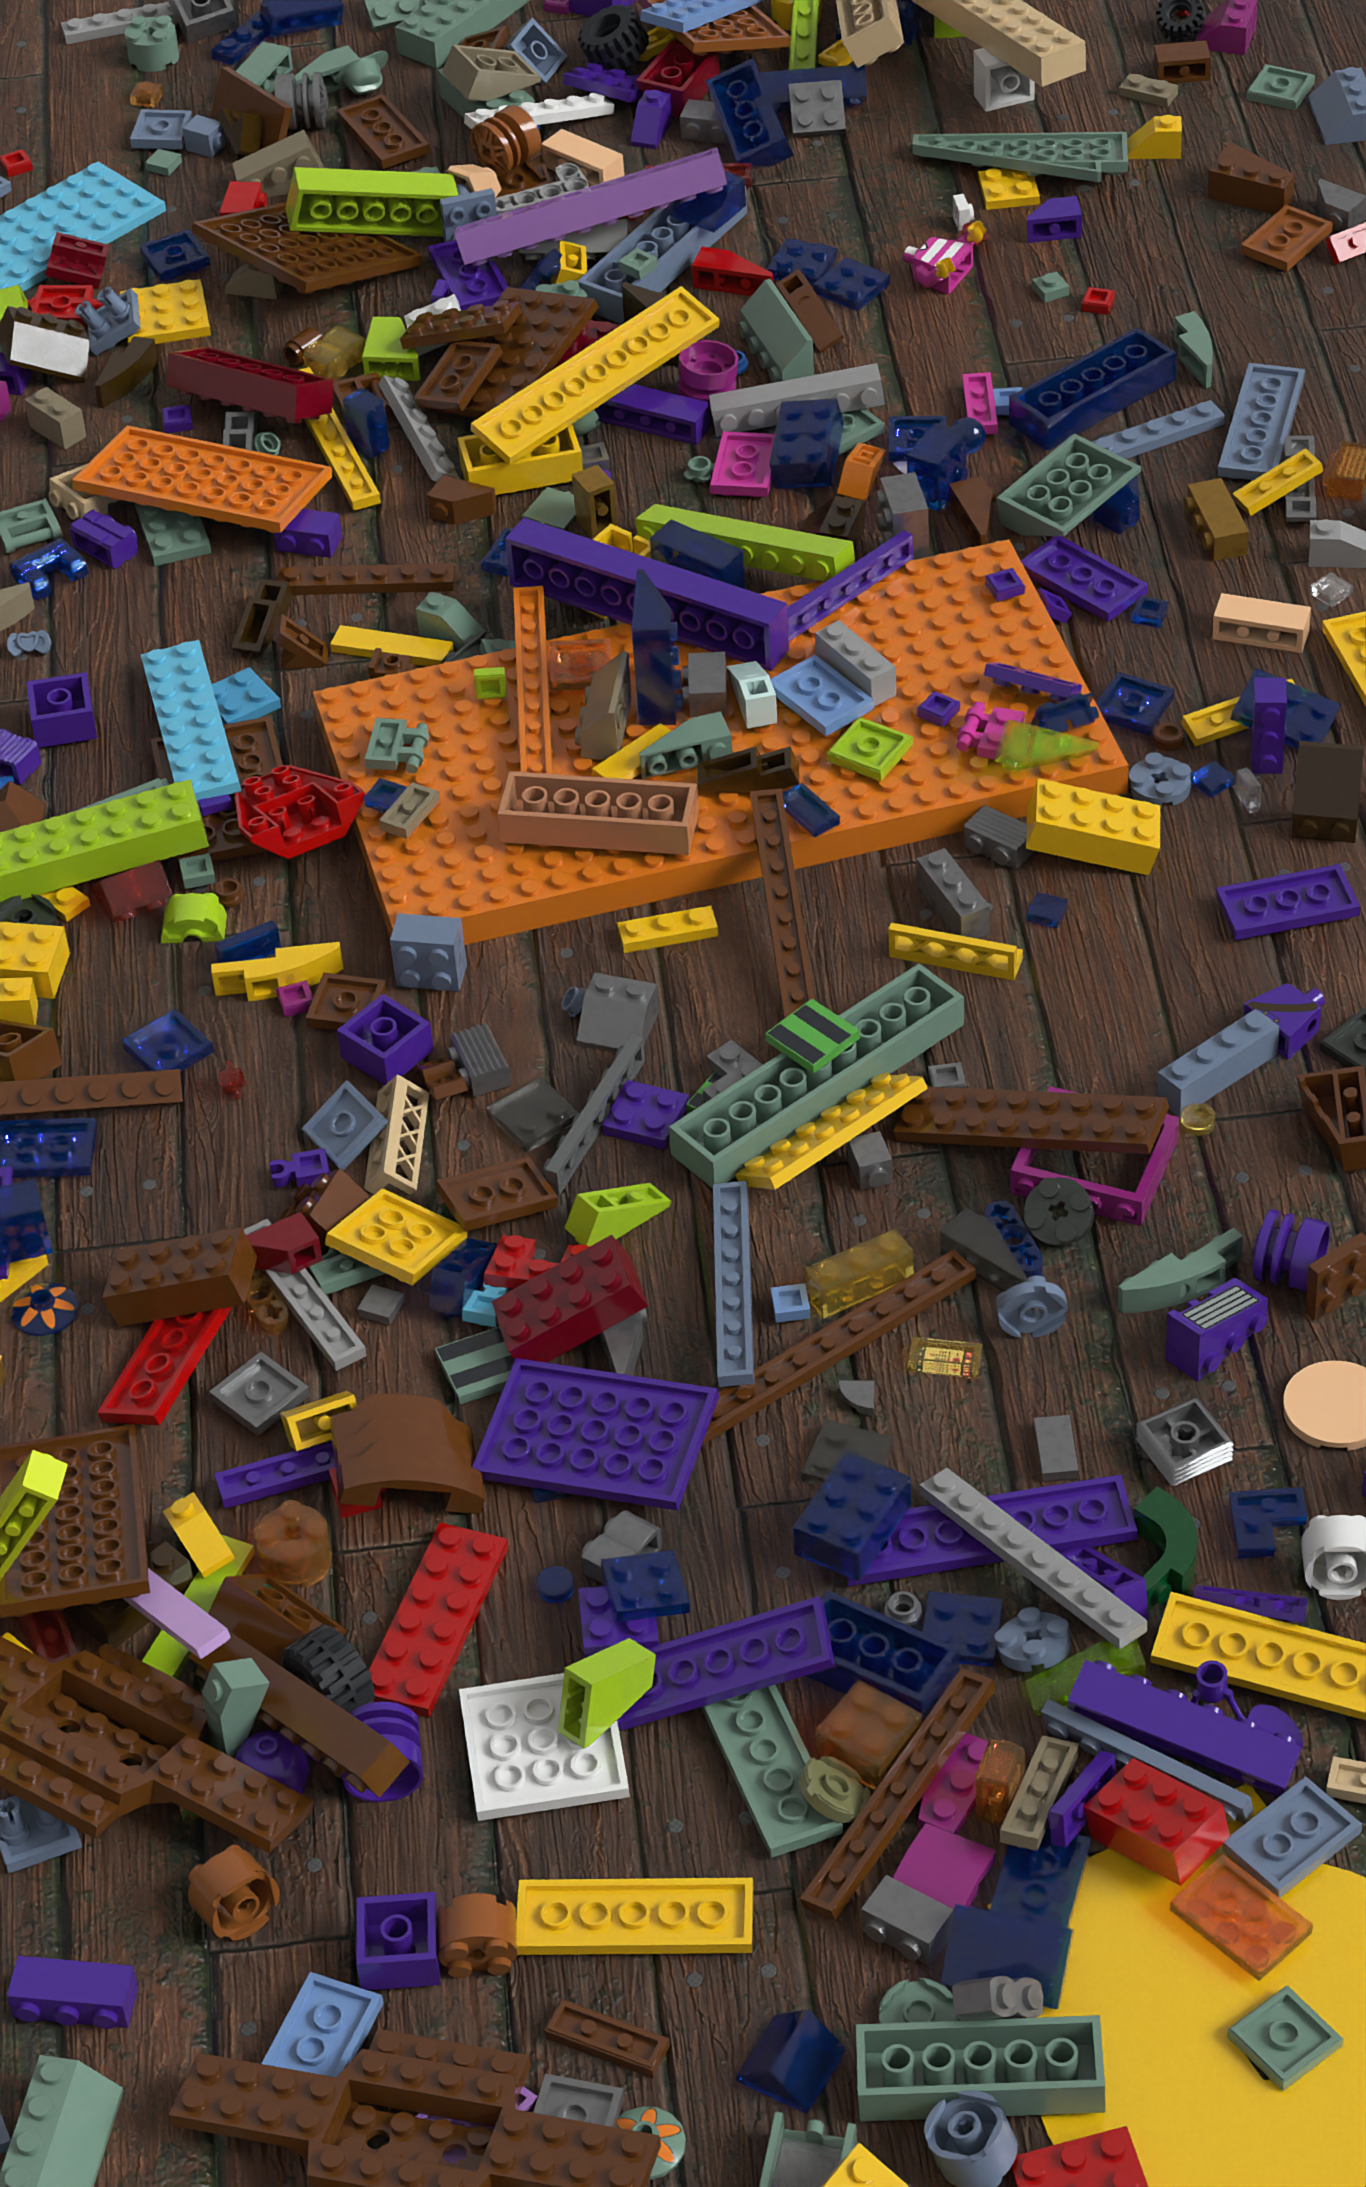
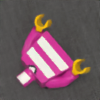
M976 221L969 225L967 228L969 233H965L957 240L931 237L920 249L908 246L904 252L903 259L904 262L913 264L914 280L921 283L925 288L931 287L949 295L973 268L974 242L979 243L986 233L982 222Z

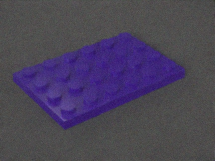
M516 1358L472 1467L482 1473V1480L678 1511L719 1399L717 1388Z

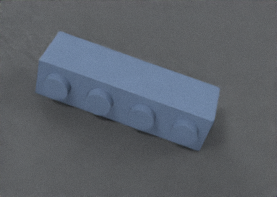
M1259 1010L1251 1011L1158 1071L1157 1097H1167L1169 1110L1181 1118L1278 1054L1279 1026Z

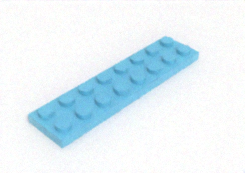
M199 640L183 642L176 646L155 649L149 653L141 654L174 783L191 779L197 801L240 792L238 776Z

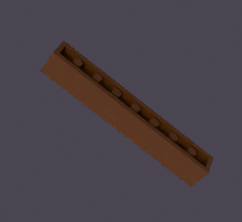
M229 1630L231 1638L204 1658L200 1659L191 1653L189 1658L199 1667L195 1674L205 1683L213 1663L252 1658L270 1682L258 1713L260 1715L258 1718L274 1732L280 1727L279 1733L295 1747L301 1742L303 1744L301 1749L316 1762L324 1758L323 1764L339 1778L345 1773L347 1775L345 1780L363 1794L368 1789L380 1798L409 1764L410 1761L391 1741Z

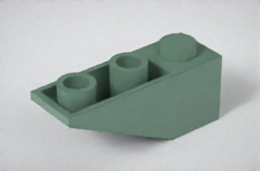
M721 711L690 718L639 753L641 777L646 779L697 767L698 763L732 754L731 733Z

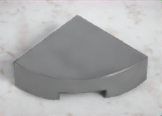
M839 1381L841 1399L854 1407L858 1413L874 1416V1381Z

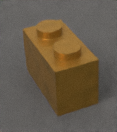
M598 464L572 474L575 516L579 525L592 539L610 524L618 527L615 486L608 475Z

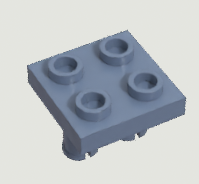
M458 184L456 185L458 196L440 199L444 242L456 240L454 235L456 227L497 215L495 193L492 188L469 193L466 185Z
M106 287L105 291L101 290L97 299L103 306L97 310L89 301H84L83 305L79 304L75 313L88 325L89 347L96 356L103 351L112 349L116 343L134 335L141 328L138 295L131 288L119 296L111 287Z
M17 1796L0 1800V1851L9 1874L82 1847L75 1827Z

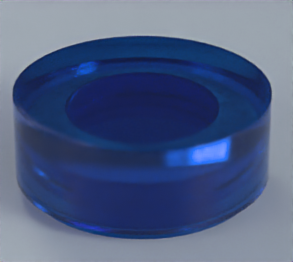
M551 1566L541 1571L537 1577L539 1596L550 1603H560L569 1599L574 1592L572 1573L561 1566Z

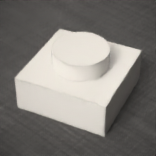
M964 194L953 195V219L959 233L968 232L967 228L970 225V220H974L973 206L967 203Z

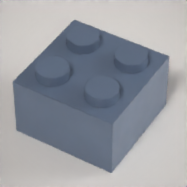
M398 913L390 938L396 987L459 992L467 967L462 919Z

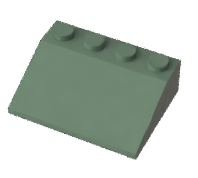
M1073 434L997 497L1000 524L1023 536H1065L1139 474L1141 466Z

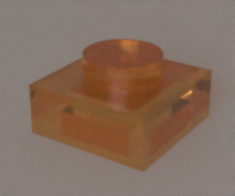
M149 81L138 82L129 96L131 105L156 107L164 94L163 84H155Z

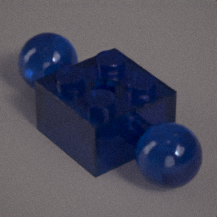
M971 417L960 418L953 423L951 428L934 423L907 454V473L915 472L928 508L939 511L946 502H949V484L968 478L966 457L968 454H973L980 450L986 438L985 429L978 420Z

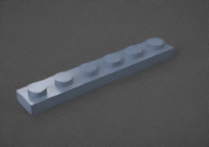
M1209 400L1092 442L1128 459L1225 425V415Z
M1050 1699L1047 1700L1041 1710L1046 1730L1054 1737L1061 1740L1069 1738L1078 1742L1084 1751L1093 1756H1097L1100 1751L1114 1753L1115 1765L1120 1769L1132 1758H1135L1222 1803L1226 1820L1229 1822H1234L1236 1819L1246 1824L1254 1813L1250 1796Z

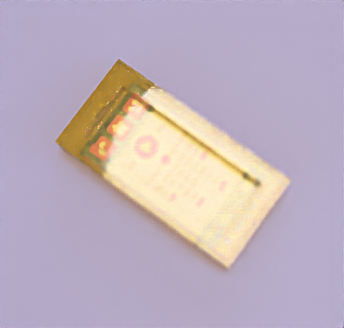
M912 1337L908 1358V1371L978 1378L983 1344Z

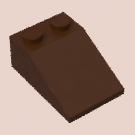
M0 1020V1082L42 1079L49 1076L52 1070L62 1065L53 1028Z

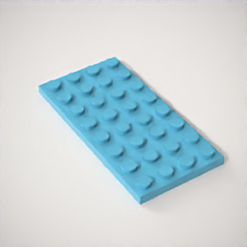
M99 161L89 165L82 171L69 176L64 181L49 187L44 192L27 199L26 202L0 215V289L20 285L24 292L48 278V276H45L56 232L108 244L165 212V202Z

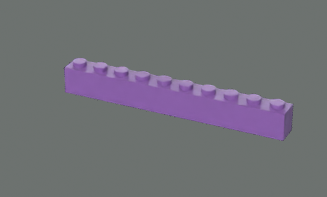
M716 147L456 227L454 235L464 265L471 263L472 266H478L486 263L489 257L497 255L498 258H504L512 255L515 249L523 247L524 250L536 248L540 245L539 242L549 239L550 242H556L566 237L565 234L576 231V234H582L592 229L591 226L602 223V226L612 225L618 222L617 218L626 215L629 218L638 217L644 214V210L652 207L655 210L664 209L670 206V202L678 199L681 202L693 200L697 197L696 194L707 191V194L719 192L723 189L722 186L727 185V178Z

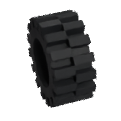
M1160 0L1158 2L1159 7H1156V18L1161 33L1163 32L1165 38L1170 36L1171 41L1175 42L1176 37H1179V42H1184L1185 36L1190 40L1193 38L1192 33L1196 36L1200 33L1199 28L1202 29L1204 25V13L1200 0H1165V2ZM1178 10H1187L1190 13V16L1182 22H1174L1170 19V16Z

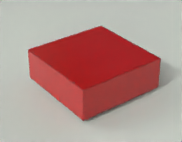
M23 149L0 156V166L8 177L33 170L32 161Z
M1088 287L1081 302V311L1108 315L1115 300V291Z

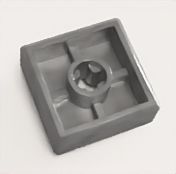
M1193 1398L1136 1424L1137 1442L1172 1486L1233 1460L1232 1451L1234 1450V1443L1198 1398Z

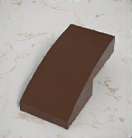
M447 1056L415 1065L423 1084L436 1100L468 1091L465 1078L457 1073L454 1060Z

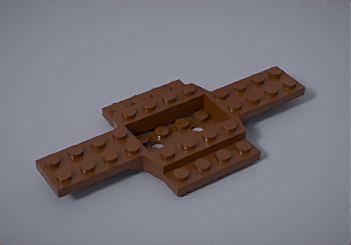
M0 1636V1787L94 1838L118 1817L146 1804L174 1802L268 1853L277 1847L312 1813L314 1800L204 1743L206 1736L209 1735L202 1692L108 1643H105L93 1654L84 1650L53 1664ZM75 1700L91 1707L92 1709L100 1713H91L87 1711L86 1709L78 1706ZM106 1716L129 1727L130 1729H122L108 1722ZM62 1726H73L79 1732L65 1733L59 1730V1728ZM138 1733L161 1745H152L139 1738ZM126 1758H133L138 1760L141 1765L127 1766L121 1763V1761Z
M377 2029L369 2050L362 2049L337 2077L198 2053L169 2113L171 2126L289 2148L308 2160L307 2177L309 2187H646L661 2147L660 2135L519 2110V2095L531 2067L529 2055ZM357 2102L495 2126V2128L491 2131L485 2126L472 2128L452 2124L446 2119L433 2121L417 2118L408 2112L395 2114L378 2111L369 2105L359 2106ZM376 2135H384L390 2139L388 2144L381 2146L379 2149H372L367 2146L368 2140ZM452 2149H461L467 2153L466 2157L457 2163H449L444 2160V2155Z

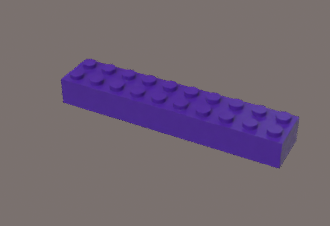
M523 518L505 538L509 579L512 586H543L545 597L711 652H725L726 657L744 663L756 661L763 669L772 671L789 651L786 602L527 518Z

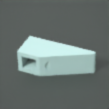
M756 661L726 666V671L747 729L777 723L776 693L767 672Z

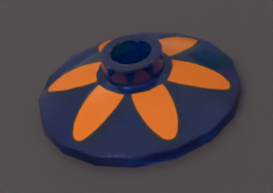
M44 1282L34 1284L22 1290L14 1298L10 1307L11 1321L18 1330L28 1335L46 1336L55 1334L67 1328L75 1320L79 1310L78 1299L70 1288L60 1283Z

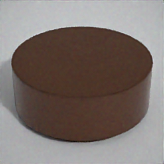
M1166 722L1159 724L1153 731V743L1158 749L1163 751L1177 750L1184 744V729L1176 723Z

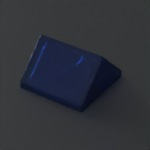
M809 2009L774 2015L738 2072L736 2081L807 2114L844 2055L845 2047Z

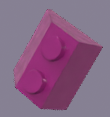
M1257 0L1225 1L1206 15L1203 21V28L1200 29L1196 41L1206 40L1209 51L1245 55L1256 29Z

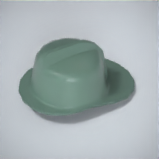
M378 51L347 63L336 75L337 84L341 87H347L353 94L358 96L377 90L382 84L383 78L380 71L388 60L387 52Z

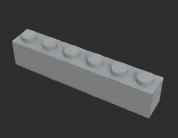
M877 363L709 395L716 437L722 436L723 431L743 432L801 421L807 417H822L885 405Z

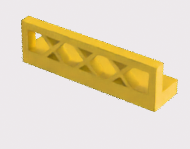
M891 923L888 929L889 957L1013 981L1023 959V949H1017V946L896 923Z

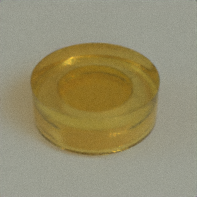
M1203 1103L1190 1104L1182 1111L1181 1124L1183 1129L1189 1134L1197 1136L1206 1135L1215 1127L1216 1114L1209 1105Z

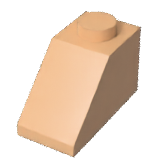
M474 164L453 165L448 168L449 174L454 176L455 184L466 185L469 193L492 188L496 198L502 190L496 173L488 167L483 168Z

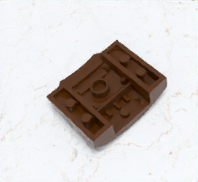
M369 1394L352 1411L343 1412L331 1417L330 1423L339 1503L375 1506L380 1489L383 1487L443 1492L445 1511L481 1513L485 1502L482 1473L472 1467L476 1459V1451L473 1449L471 1427L455 1419L439 1400L409 1394Z

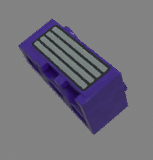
M1233 1278L1208 1291L1207 1296L1209 1298L1201 1302L1196 1299L1187 1303L1188 1309L1180 1313L1176 1310L1167 1313L1165 1360L1196 1381H1199L1208 1372H1214L1223 1359L1230 1353L1237 1352L1243 1346L1245 1340L1253 1333H1259L1267 1324L1268 1298L1237 1278Z

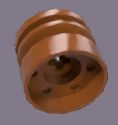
M508 105L495 113L493 117L478 123L472 128L470 135L471 146L476 158L483 167L492 169L497 176L505 175L510 170L515 169L520 163H524L536 156L541 150V136L536 123L523 108L516 105Z

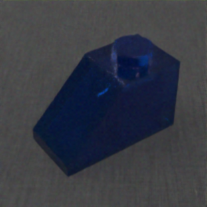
M1138 474L1093 511L1094 521L1119 535L1139 521L1140 494Z

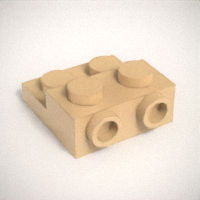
M87 464L49 479V500L54 507L61 506L66 509L68 516L72 520L77 518L83 519V515L92 509L102 515L108 514V504L118 501L111 497L89 495L82 491L73 490L72 479Z

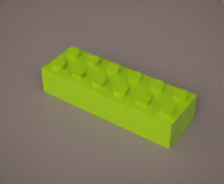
M294 167L285 209L290 231L444 237L440 199L458 196L453 174Z

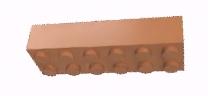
M509 771L498 811L501 842L689 855L699 814L697 783Z

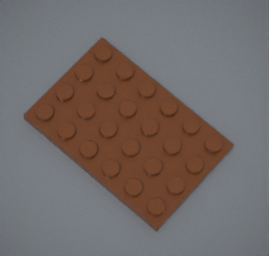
M637 0L644 9L652 7L654 3L667 1ZM754 5L684 33L667 29L693 54L701 56L715 51L721 54H730L732 50L755 52L756 49L763 48L770 51H778L781 47H790L791 36Z

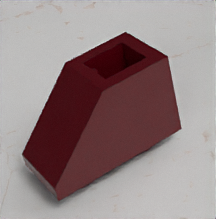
M301 1212L246 1235L258 1256L255 1268L294 1274L323 1261L319 1237Z

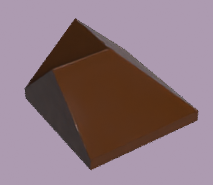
M9 781L0 789V832L44 820L46 804L12 781Z

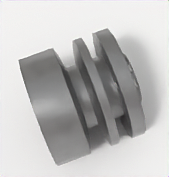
M314 72L312 85H310L308 73H303L301 85H297L293 73L276 74L275 97L292 107L288 130L298 129L299 117H304L307 129L312 128L313 117H315L317 128H325L328 98L321 72Z

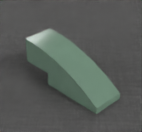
M1195 311L1174 318V341L1178 344V359L1205 388H1209L1212 381L1213 363L1212 341L1209 332Z

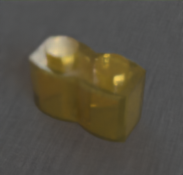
M336 326L322 340L312 343L303 353L305 368L310 367L313 374L334 379L335 381L342 377L348 368L354 367L363 361L362 356L366 340L364 337L343 326Z

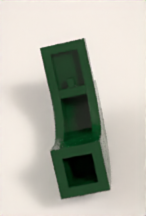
M1158 1486L1134 1508L1137 1534L1156 1545L1163 1554L1159 1561L1143 1576L1146 1579L1148 1612L1157 1603L1162 1604L1168 1598L1170 1592L1185 1595L1192 1585L1197 1566L1198 1536L1195 1523L1183 1504Z

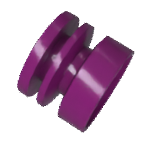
M712 340L697 341L680 351L677 395L710 403L709 395L736 390L738 355L736 351L727 344Z

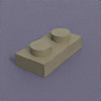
M1129 74L1119 86V96L1167 108L1178 95V85L1168 83L1165 80L1147 78L1140 74Z
M412 782L379 819L380 830L407 839L440 801L439 791Z

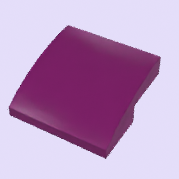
M925 1823L907 1850L893 1879L954 1909V1915L961 1918L976 1898L979 1883L995 1863L996 1850Z

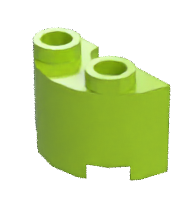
M213 893L172 895L164 911L161 943H183L184 938L191 935L199 937L202 942L224 941L227 913L223 905L219 903V897Z

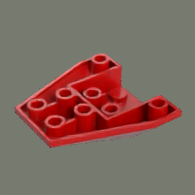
M292 765L277 766L270 773L263 776L249 777L243 781V784H240L241 791L235 793L240 833L250 842L287 859L344 837L366 798L365 792L351 781Z

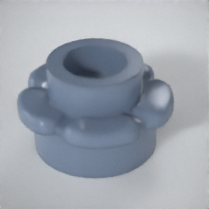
M571 986L566 991L561 1006L563 1010L569 1012L568 1015L570 1017L581 1014L584 995L587 989Z

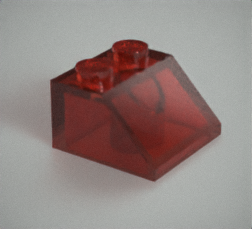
M160 860L101 880L91 886L94 896L108 919L118 917L119 922L137 916L136 909L147 906L148 910L151 911L167 905L165 899L173 895Z

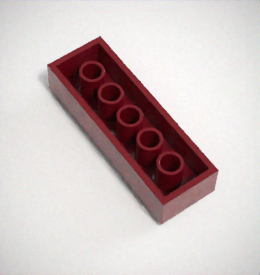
M206 346L168 353L167 386L178 389L180 394H198L199 399L202 400L217 399L220 400L221 405L225 406L240 405L243 411H262L263 416L266 417L281 416L288 423H301V420L304 418L317 420L320 419V415L332 413L334 379Z

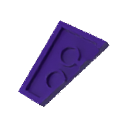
M1196 1585L1193 1597L1249 1613L1272 1617L1283 1622L1293 1623L1305 1622L1308 1607V1598L1205 1585Z

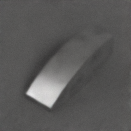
M249 411L226 412L223 445L255 451L253 448V439L257 435L255 413Z

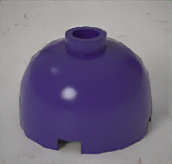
M262 1730L253 1733L243 1741L234 1759L301 1794L306 1788L305 1782L308 1776L310 1777V1766L306 1753L301 1749V1743L295 1747L279 1733L280 1730L275 1732L272 1730Z

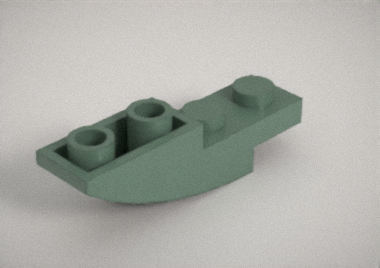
M1232 1228L1223 1235L1214 1237L1210 1243L1196 1252H1190L1183 1260L1170 1253L1161 1260L1152 1262L1148 1268L1133 1277L1126 1278L1118 1286V1310L1121 1313H1135L1167 1308L1193 1300L1224 1284L1225 1270L1242 1259L1243 1235L1235 1228Z

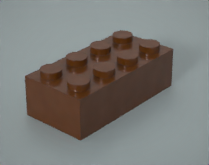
M242 1227L222 1229L200 1235H190L168 1241H158L136 1247H126L116 1251L102 1299L119 1327L245 1304L258 1256Z

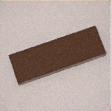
M562 1998L544 2029V2035L547 2039L654 2078L670 2047V2040L667 2037Z

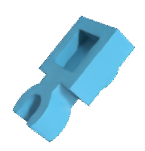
M483 1282V1292L474 1290L462 1309L463 1321L476 1323L481 1326L496 1327L498 1319L492 1301L508 1293L509 1288L484 1285Z

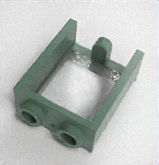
M775 2112L759 2187H821L842 2159L857 2145L856 2124L848 2123L845 2138L825 2135L824 2124L818 2120H809L806 2132L785 2129L783 2113Z

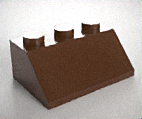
M268 1573L225 1577L208 1612L210 1616L225 1626L230 1632L281 1667L282 1651L319 1625L326 1624L331 1626L343 1636H345L347 1631L343 1626ZM265 1583H267L268 1585H270V1586L273 1587V1588H270V1587H267V1586H263V1585H264Z

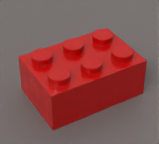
M1132 1758L1084 1805L1092 1839L1180 1886L1230 1837L1222 1803L1135 1758Z

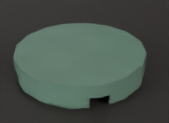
M919 1978V1981L909 1982V1979L898 1982L887 1990L880 2002L879 2024L958 2021V2018L954 2016L953 1994L943 1984L927 1978Z

